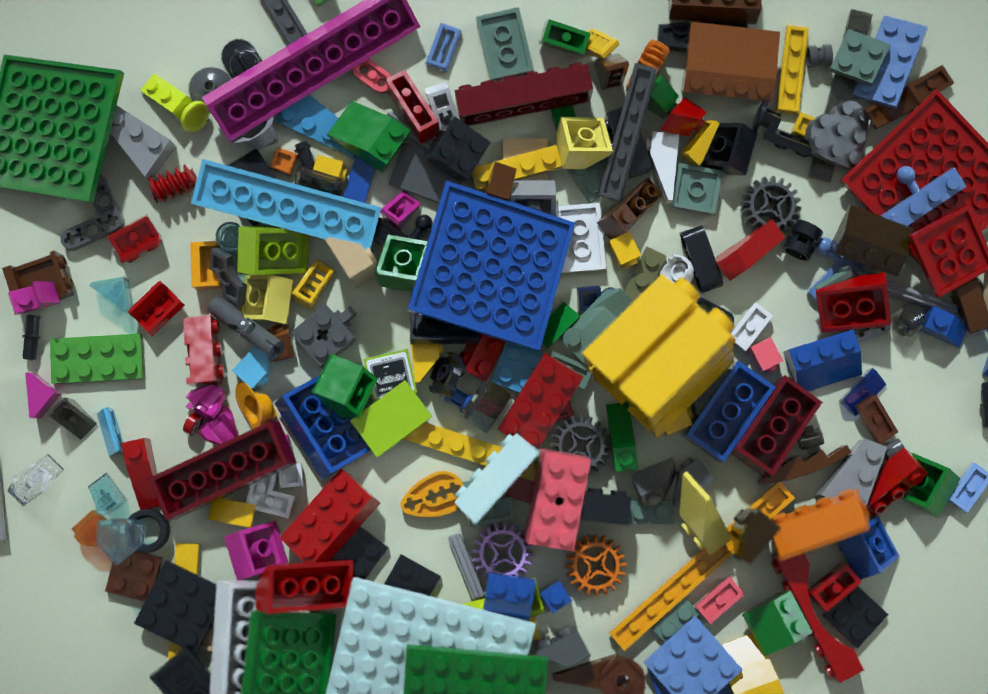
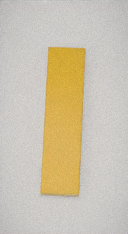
M793 25L785 27L776 111L794 115L799 113L808 27Z

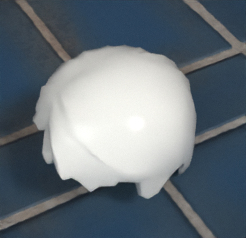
M673 253L672 257L668 258V264L660 271V275L663 273L673 283L680 277L691 283L694 277V267L686 257Z

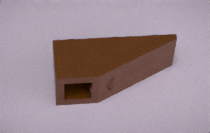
M648 177L622 198L621 202H618L609 209L597 224L607 237L612 240L627 233L662 194Z

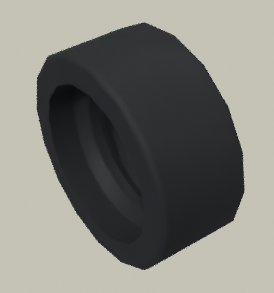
M153 509L138 510L131 514L125 522L123 529L124 539L134 551L140 553L155 552L168 541L170 524L159 511ZM146 517L153 518L160 526L159 538L154 543L148 545L140 543L134 536L135 524L140 519Z

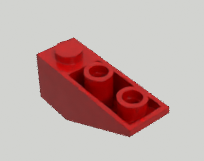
M905 447L886 461L873 486L866 508L874 517L883 513L895 500L901 499L909 489L920 484L923 478L928 475L915 456Z

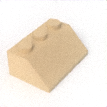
M332 237L325 239L356 288L376 276L375 271L378 262L369 247L364 249L359 243Z

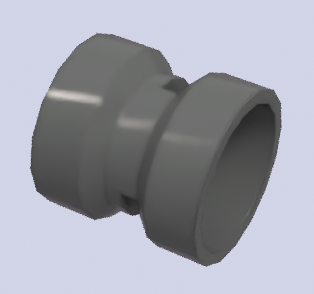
M826 44L819 48L816 45L807 46L806 64L808 68H815L818 64L823 67H831L833 63L831 44Z

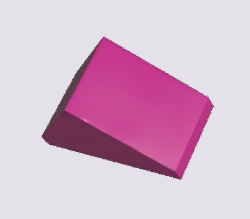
M403 190L385 205L380 213L382 218L401 231L421 203Z
M27 372L25 376L29 418L41 419L61 393L38 374Z

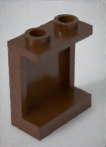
M51 251L49 256L17 267L9 265L2 268L9 292L30 287L34 281L54 282L60 300L74 296L72 290L75 288L71 276L67 275L65 269L68 267L64 255L56 251Z

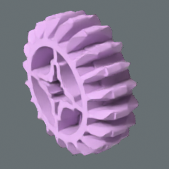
M495 522V530L491 531L490 527L486 526L487 535L483 532L478 533L483 540L482 542L474 540V543L480 545L479 549H472V553H479V557H474L472 560L473 562H481L476 567L477 571L484 567L485 571L482 577L485 578L489 572L520 576L517 573L519 570L524 574L527 573L523 565H532V562L526 560V557H533L534 553L527 552V549L532 548L533 545H525V540L520 537L524 531L522 528L516 533L514 532L516 524L513 523L510 529H506L507 522H503V528L499 529L498 523ZM501 533L512 535L505 544H498L491 539L492 536ZM517 541H519L522 548L520 562L511 555V549ZM486 543L495 553L494 558L489 564L486 563L483 554ZM511 543V545L508 547L507 554L512 559V561L508 558L504 559L503 557V559L499 558L495 562V560L498 558L497 556L499 552L497 551V548H495L493 545H496L498 548L502 547L503 549V546L507 547ZM503 561L515 567L506 572L494 570Z

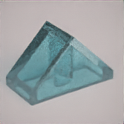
M125 277L94 281L89 285L127 313L133 306L130 281Z
M107 473L88 486L100 515H110L128 501Z

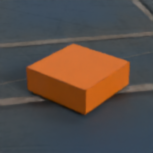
M277 147L269 168L291 176L298 159V154Z

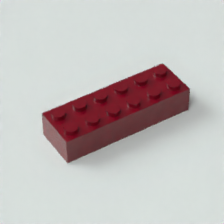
M577 62L570 64L568 68L552 67L547 69V72L538 73L537 71H532L518 78L516 76H507L502 79L503 81L498 82L487 80L473 87L471 85H462L458 90H454L459 120L468 126L548 111L553 108L588 103L591 101L593 93L588 64L582 65V63Z
M269 421L160 472L149 479L165 519L174 520L293 466L297 462L280 421Z

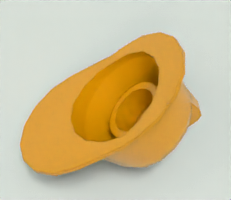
M244 382L236 385L235 397L238 407L252 429L277 417V412L267 394L253 392Z

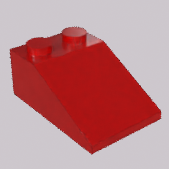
M886 272L860 275L816 290L821 333L892 325Z

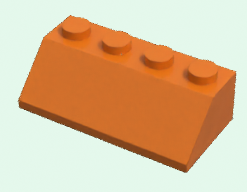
M858 488L855 490H843L838 496L821 498L816 504L799 506L794 512L789 514L780 513L772 519L781 527V530L773 538L780 561L869 530V512Z

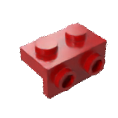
M147 214L107 237L119 255L121 263L126 261L131 263L140 257V253L145 250L148 252L155 250L160 246L159 243L161 242V235Z
M158 281L128 310V313L153 337L185 304L163 282Z
M479 334V344H466L464 350L459 354L462 357L463 364L466 365V372L486 382L506 342Z

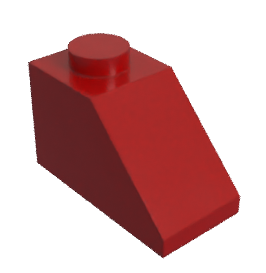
M684 97L670 113L661 130L689 137L694 130L699 132L704 125L705 120L702 118L706 111Z

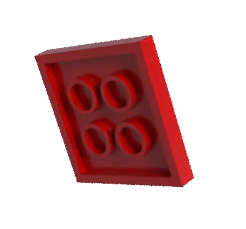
M964 205L908 235L934 297H941L988 271V245L970 205Z

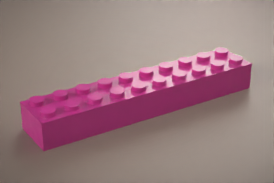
M363 0L206 94L202 99L229 142L417 30L420 28V25L407 0Z

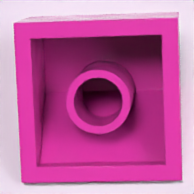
M276 521L224 536L237 581L263 573L267 565L289 564L282 540L279 538L280 534Z

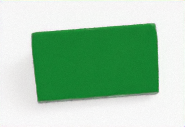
M565 302L549 316L542 344L547 349L580 317Z

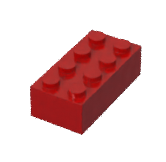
M341 468L279 538L304 563L330 561L381 502L353 476Z

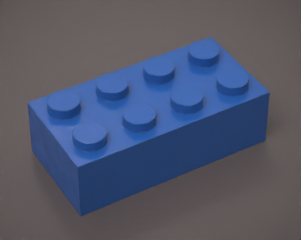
M736 361L693 420L692 425L686 430L683 437L719 463L724 462L776 387L740 361Z

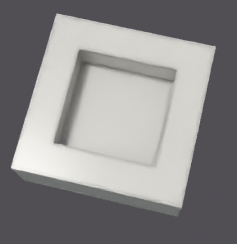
M297 463L279 472L280 488L304 486L302 463Z

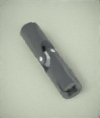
M218 296L211 300L208 305V312L230 329L237 331L242 338L269 358L276 359L282 354L285 348L284 342L252 319L244 318L240 310L222 297Z

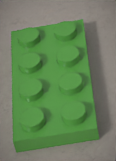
M141 333L50 339L51 384L144 379L143 338Z

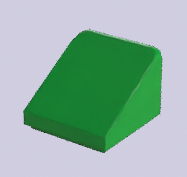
M573 105L551 109L555 131H557L561 117H576Z

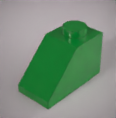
M548 19L544 24L539 44L563 52L584 55L591 33Z
M661 75L654 82L647 109L665 119L678 105L676 101L679 95Z

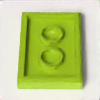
M404 380L365 409L360 417H354L350 422L378 458L433 416L406 380Z

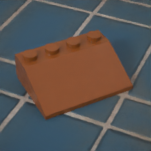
M691 22L681 87L682 91L773 102L780 31Z

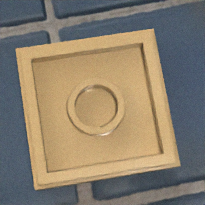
M547 138L503 139V159L546 148ZM548 172L519 180H548Z

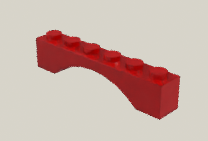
M777 553L771 555L773 559L771 562L772 568L777 575H781L784 581L781 583L784 591L791 590L812 630L808 637H813L816 643L813 646L819 658L823 657L826 663L824 669L830 679L834 678L835 681L841 683L864 671L854 649L832 637L816 617L808 592L810 563L805 553L783 561L779 560Z

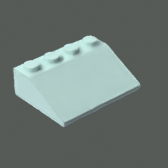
M517 433L514 436L509 434L502 441L501 445L503 448L498 454L493 451L485 460L488 465L483 470L478 468L470 477L472 480L471 484L467 488L463 485L454 495L457 498L454 503L475 524L540 453Z

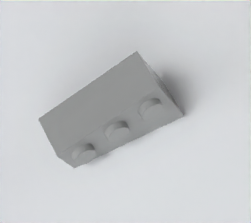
M116 106L110 133L148 180L149 177L154 179L176 145L158 131L121 107Z
M868 439L858 440L851 449L852 453L845 456L841 461L842 463L828 477V480L815 495L821 498H833L838 496L843 490H855L858 488L866 506L887 447Z

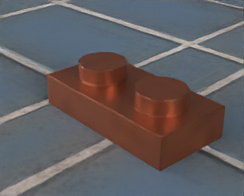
M871 394L855 405L856 410L876 443L882 444L898 433L877 394Z

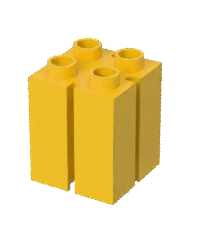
M663 273L582 352L593 379L621 405L628 401L631 406L627 411L657 439L734 363L732 349L733 344L736 342L734 336L730 333L735 326L722 311L714 308L707 314L696 302L700 298V294L687 280L680 277L673 283Z

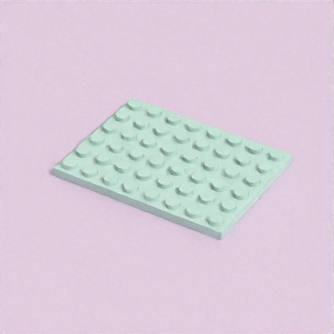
M354 577L326 694H403L407 644L528 655L536 623Z

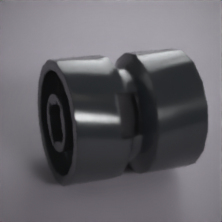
M797 220L791 231L793 236L787 238L783 250L799 260L809 261L815 250L813 245L819 243L823 231L810 222Z

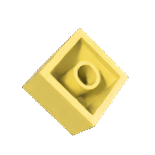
M561 117L555 138L563 169H586L612 154L613 150L604 118Z
M272 274L245 275L244 283L247 284L246 301L244 305L240 306V311L243 313L244 318L269 324H287L293 280Z

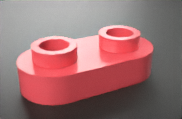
M367 59L352 68L354 76L378 94L388 93L387 85L379 86L378 82L381 80L386 82V79L390 78L391 75L372 60ZM362 68L368 69V72L365 74L360 71Z

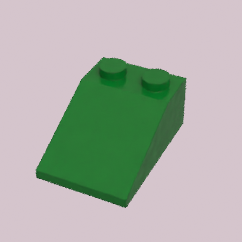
M351 101L327 136L383 173L406 141L410 129L390 116Z

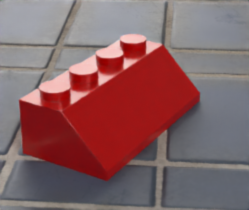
M353 560L267 565L256 585L255 610L272 614L346 608L353 580Z

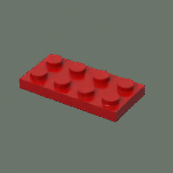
M545 352L497 430L507 436L509 434L514 436L517 433L538 450L584 376Z

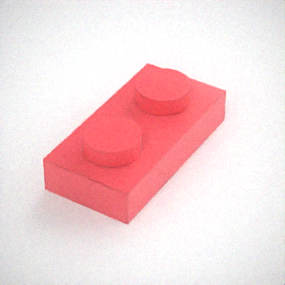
M728 576L694 606L707 622L711 624L742 598L745 593Z

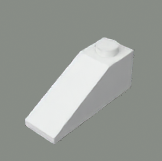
M445 82L424 89L430 109L439 121L440 129L447 119L454 116L458 118L449 87Z
M652 132L650 138H646L645 147L647 152H649L648 156L664 202L670 205L673 201L679 135Z

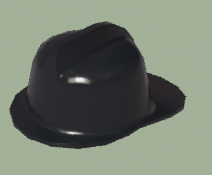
M235 39L228 42L222 51V62L232 79L263 61L254 46L244 39Z

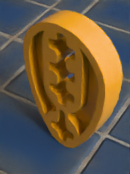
M435 472L423 478L409 489L401 500V509L404 513L417 517H437L450 514L459 508L454 503L457 498L453 493H448L447 499L444 500L442 496L437 497L436 503H433L431 500L427 501L426 496L429 495L430 490L438 493L441 486L444 489H449L452 482L455 485H460V488L463 486V483L458 476L451 472ZM408 498H411L412 501L423 500V502L414 506V511L405 507V504L408 503Z

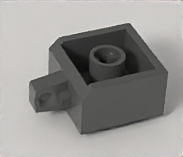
M324 303L295 328L291 334L323 369L331 354L339 356L356 341V338L348 329L352 326L349 321L357 313L351 306L342 313L339 310L333 313ZM322 332H329L327 334L328 339L326 341L323 339L319 340L321 338L320 334Z

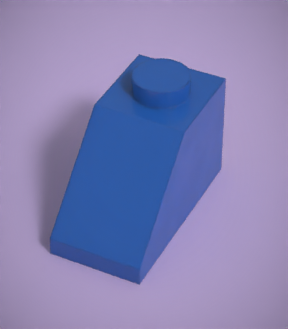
M936 306L925 310L917 330L956 348H960L967 332L964 323L960 319Z

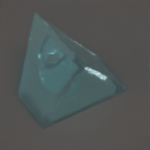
M117 518L97 521L96 545L116 565L120 564L145 544V520Z

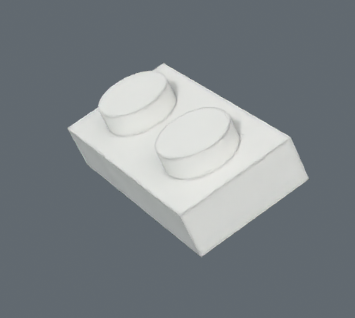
M756 302L753 303L731 332L736 340L734 344L745 352L773 315Z

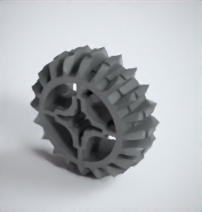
M772 176L770 181L763 177L761 182L755 180L753 186L749 185L746 188L748 193H743L742 198L746 201H742L740 206L746 208L741 211V215H748L744 223L750 221L753 223L750 226V230H753L755 227L759 228L767 223L760 218L762 216H768L770 219H773L783 233L788 231V227L792 228L795 225L793 220H798L800 217L795 212H800L802 207L795 205L801 201V198H794L798 191L796 189L793 191L789 190L792 186L791 183L784 186V178H781L776 183L775 176ZM766 190L775 191L781 196L774 197L770 192H766ZM758 193V195L760 196L759 200L761 202V208L755 211L754 199L756 194ZM784 202H786L787 204V214L785 219L782 218L781 215L783 213L780 209V206ZM777 203L773 209L764 210L768 204Z
M583 415L579 416V422H576L574 416L570 417L572 423L570 425L566 420H563L562 424L565 429L563 430L559 426L556 427L560 435L552 434L551 437L556 439L557 443H550V447H557V451L563 452L562 441L566 433L569 434L572 440V447L565 453H571L575 449L577 440L582 442L590 439L584 446L585 452H581V450L578 452L576 450L571 454H580L591 459L590 468L593 467L596 472L600 471L596 464L600 463L602 466H605L606 462L601 458L602 456L609 458L610 454L604 452V450L612 448L610 444L605 445L604 442L610 440L611 437L602 436V433L606 432L607 429L605 427L600 431L597 429L601 424L600 421H597L594 426L591 425L592 417H589L587 423H585ZM584 427L591 430L593 434L582 438L573 428ZM598 439L599 452L594 459L589 447L592 442Z

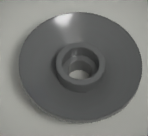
M203 68L192 77L189 83V95L193 102H204L203 96L231 79L226 72L219 68ZM209 83L213 84V88H212V89H210V90H207V89H206V85H207V84H209Z

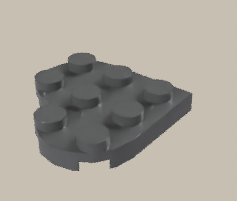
M844 101L833 107L829 114H822L811 120L805 133V140H809V145L813 150L810 152L817 158L849 172L862 158L870 118L864 114L863 111L865 109L863 106L855 101Z

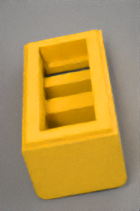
M590 29L588 32L591 35L585 55L605 59L620 43L618 40L596 29Z
M706 120L699 132H696L684 147L680 155L689 164L694 166L701 165L720 123L715 120Z
M316 259L292 292V300L311 310L334 275L335 270ZM318 269L319 271L326 274V276L323 277L315 272V270ZM313 277L316 280L320 281V285L311 280L310 278ZM308 285L312 287L313 289H315V292L309 290L305 286Z

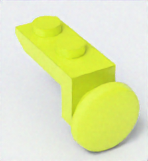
M154 73L140 90L181 121L182 128L188 132H198L208 122L210 112L204 102H193L186 94Z

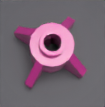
M209 384L191 390L186 396L189 401L186 408L195 411L208 421L210 418H214L222 409L226 400L225 391L217 384L214 386Z
M227 405L223 406L214 418H210L198 426L201 429L199 432L200 436L205 441L216 445L233 439L239 434L232 411Z

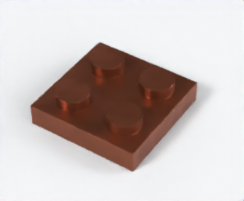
M117 546L105 592L145 601L159 574L163 557Z

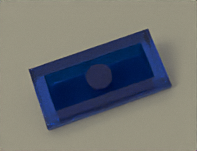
M870 368L839 402L854 416H857L859 413L855 405L871 394H878L885 387L886 383L874 368Z

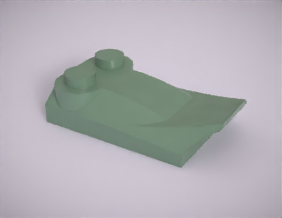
M621 288L614 290L606 289L575 323L566 330L560 339L572 353L586 364L582 352L634 301Z

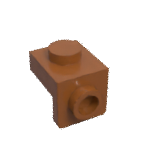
M277 324L267 330L285 344L282 354L278 358L273 359V362L296 357L289 325Z

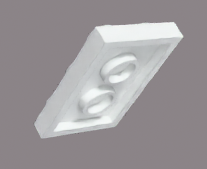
M600 203L556 206V217L575 222L561 274L606 270L603 231L597 224L601 219Z

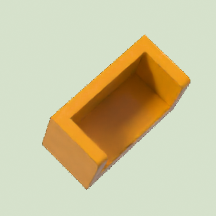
M218 241L190 242L191 284L195 290L222 289L218 277L210 270L211 249L217 246L222 249V245Z

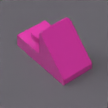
M34 281L30 287L8 292L14 315L61 303L54 282Z

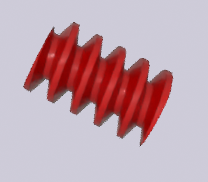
M183 165V172H180L176 167L175 175L166 171L165 179L160 173L158 174V181L149 177V186L154 200L157 204L158 198L162 202H166L167 195L170 199H175V192L179 196H183L184 189L187 193H192V186L195 188L197 176L193 168L189 169L186 165Z

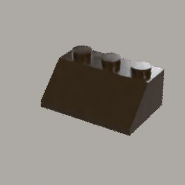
M849 205L830 246L837 255L898 277L908 257L911 243L908 235L913 233V228Z
M746 508L745 510L741 509L733 518L735 520L732 524L734 558L737 561L751 565L781 530V527L760 509Z

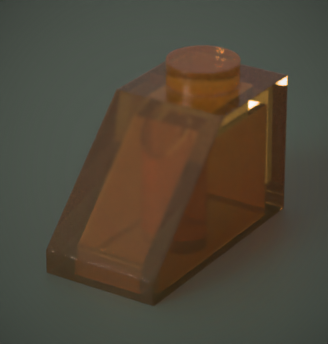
M91 510L72 528V531L75 533L74 538L81 545L100 547H123L127 545L123 536L99 510Z

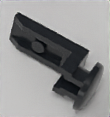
M764 100L755 114L752 130L757 132L759 126L765 127L764 140L775 143L774 145L779 149L787 150L788 148L794 150L801 157L807 158L810 156L814 158V155L810 152L813 150L809 145V140L806 141L802 137L778 129L782 120V112L767 108L769 101Z

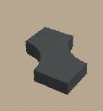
M218 246L212 248L210 270L218 277L222 286L223 296L238 306L244 305L247 284L236 273L233 255Z

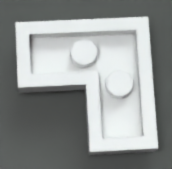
M278 473L250 485L246 503L256 505L255 510L290 518L296 496L274 491Z

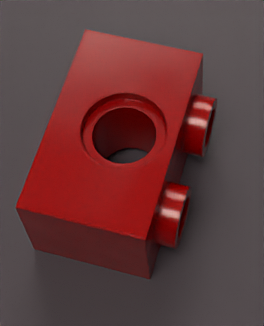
M839 563L808 589L809 597L820 610L827 612L860 585L862 581L848 564Z

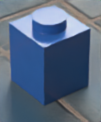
M559 580L540 591L541 596L552 613L572 601Z

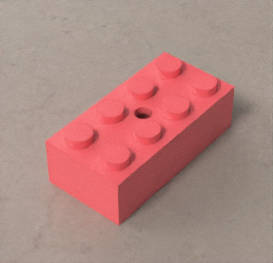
M540 448L523 538L528 544L574 551L591 459L582 455ZM561 497L560 501L556 504V498Z

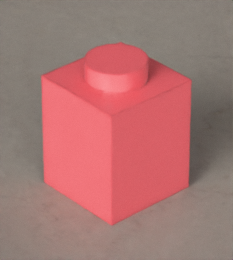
M771 337L747 349L759 373L766 371L769 374L779 369L778 364L783 362Z

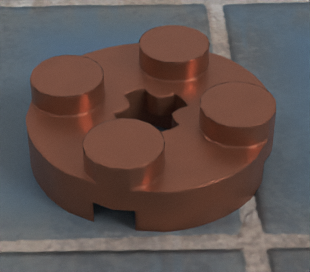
M625 657L614 658L608 661L600 671L598 681L602 694H644L645 673L641 666L632 659ZM626 675L628 677L626 680L628 685L626 687L623 685L618 687L616 685L618 683L617 677H624Z

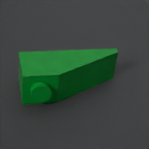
M625 402L623 405L620 403L606 404L608 431L611 437L610 445L612 446L613 472L638 469L631 415L627 411L629 408L628 402Z

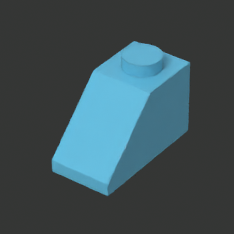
M254 346L232 371L251 389H262L268 383V376L271 374L270 358Z

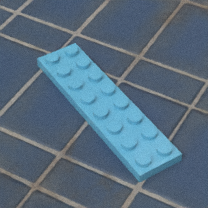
M202 159L191 204L310 236L322 239L332 237L359 243L364 249L368 247L371 249L381 207L205 159Z

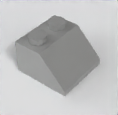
M514 180L510 201L555 216V180Z

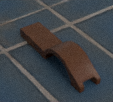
M941 65L905 86L896 110L873 104L863 112L869 116L874 124L873 128L876 130L918 106L935 89L942 92L952 86L954 81L944 66Z

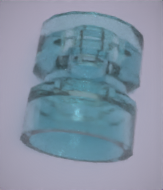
M226 222L221 224L216 231L217 244L229 254L238 256V232L241 226L235 222Z

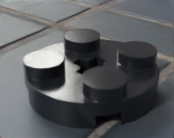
M448 352L449 356L446 358L442 356L435 364L430 375V379L433 380V386L429 385V390L439 397H451L459 378L463 377L467 369L466 365L463 364L462 357L453 352Z

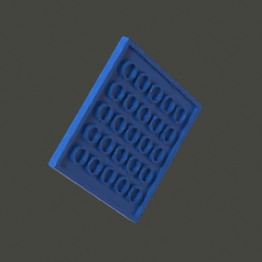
M446 180L407 311L539 352L575 222Z

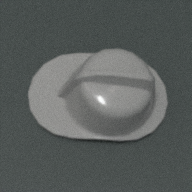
M273 116L230 143L246 142L253 149L257 150L277 143L278 137L272 125L274 121Z

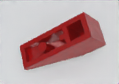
M771 219L716 257L717 265L728 280L731 281L754 265L780 243L785 236L774 220Z
M141 438L121 443L125 465L140 510L160 506L149 479L157 474L151 440Z

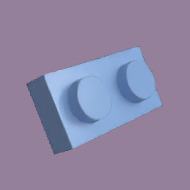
M975 462L971 463L948 501L964 513H968L988 485V472Z

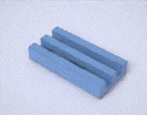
M440 23L426 60L427 66H433L435 69H442V71L447 72L461 35L460 29ZM445 29L447 30L445 39L443 41L437 60L433 61V57L435 55L442 33ZM453 32L455 33L453 41L451 43L444 64H441L443 55L445 53L451 34Z

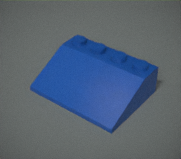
M317 376L282 395L275 403V406L323 481L372 450L350 422L354 417L341 418L311 393L319 378Z

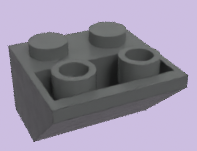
M570 625L558 630L559 635L552 639L547 636L537 642L538 646L535 647L537 656L548 657L549 661L568 667L591 656L575 626L571 628Z

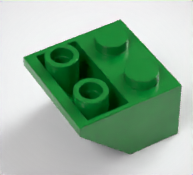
M331 354L311 393L341 418L360 417L378 378L364 366Z

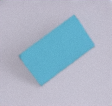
M103 408L97 413L108 455L113 456L123 452L121 445L123 440L114 409Z

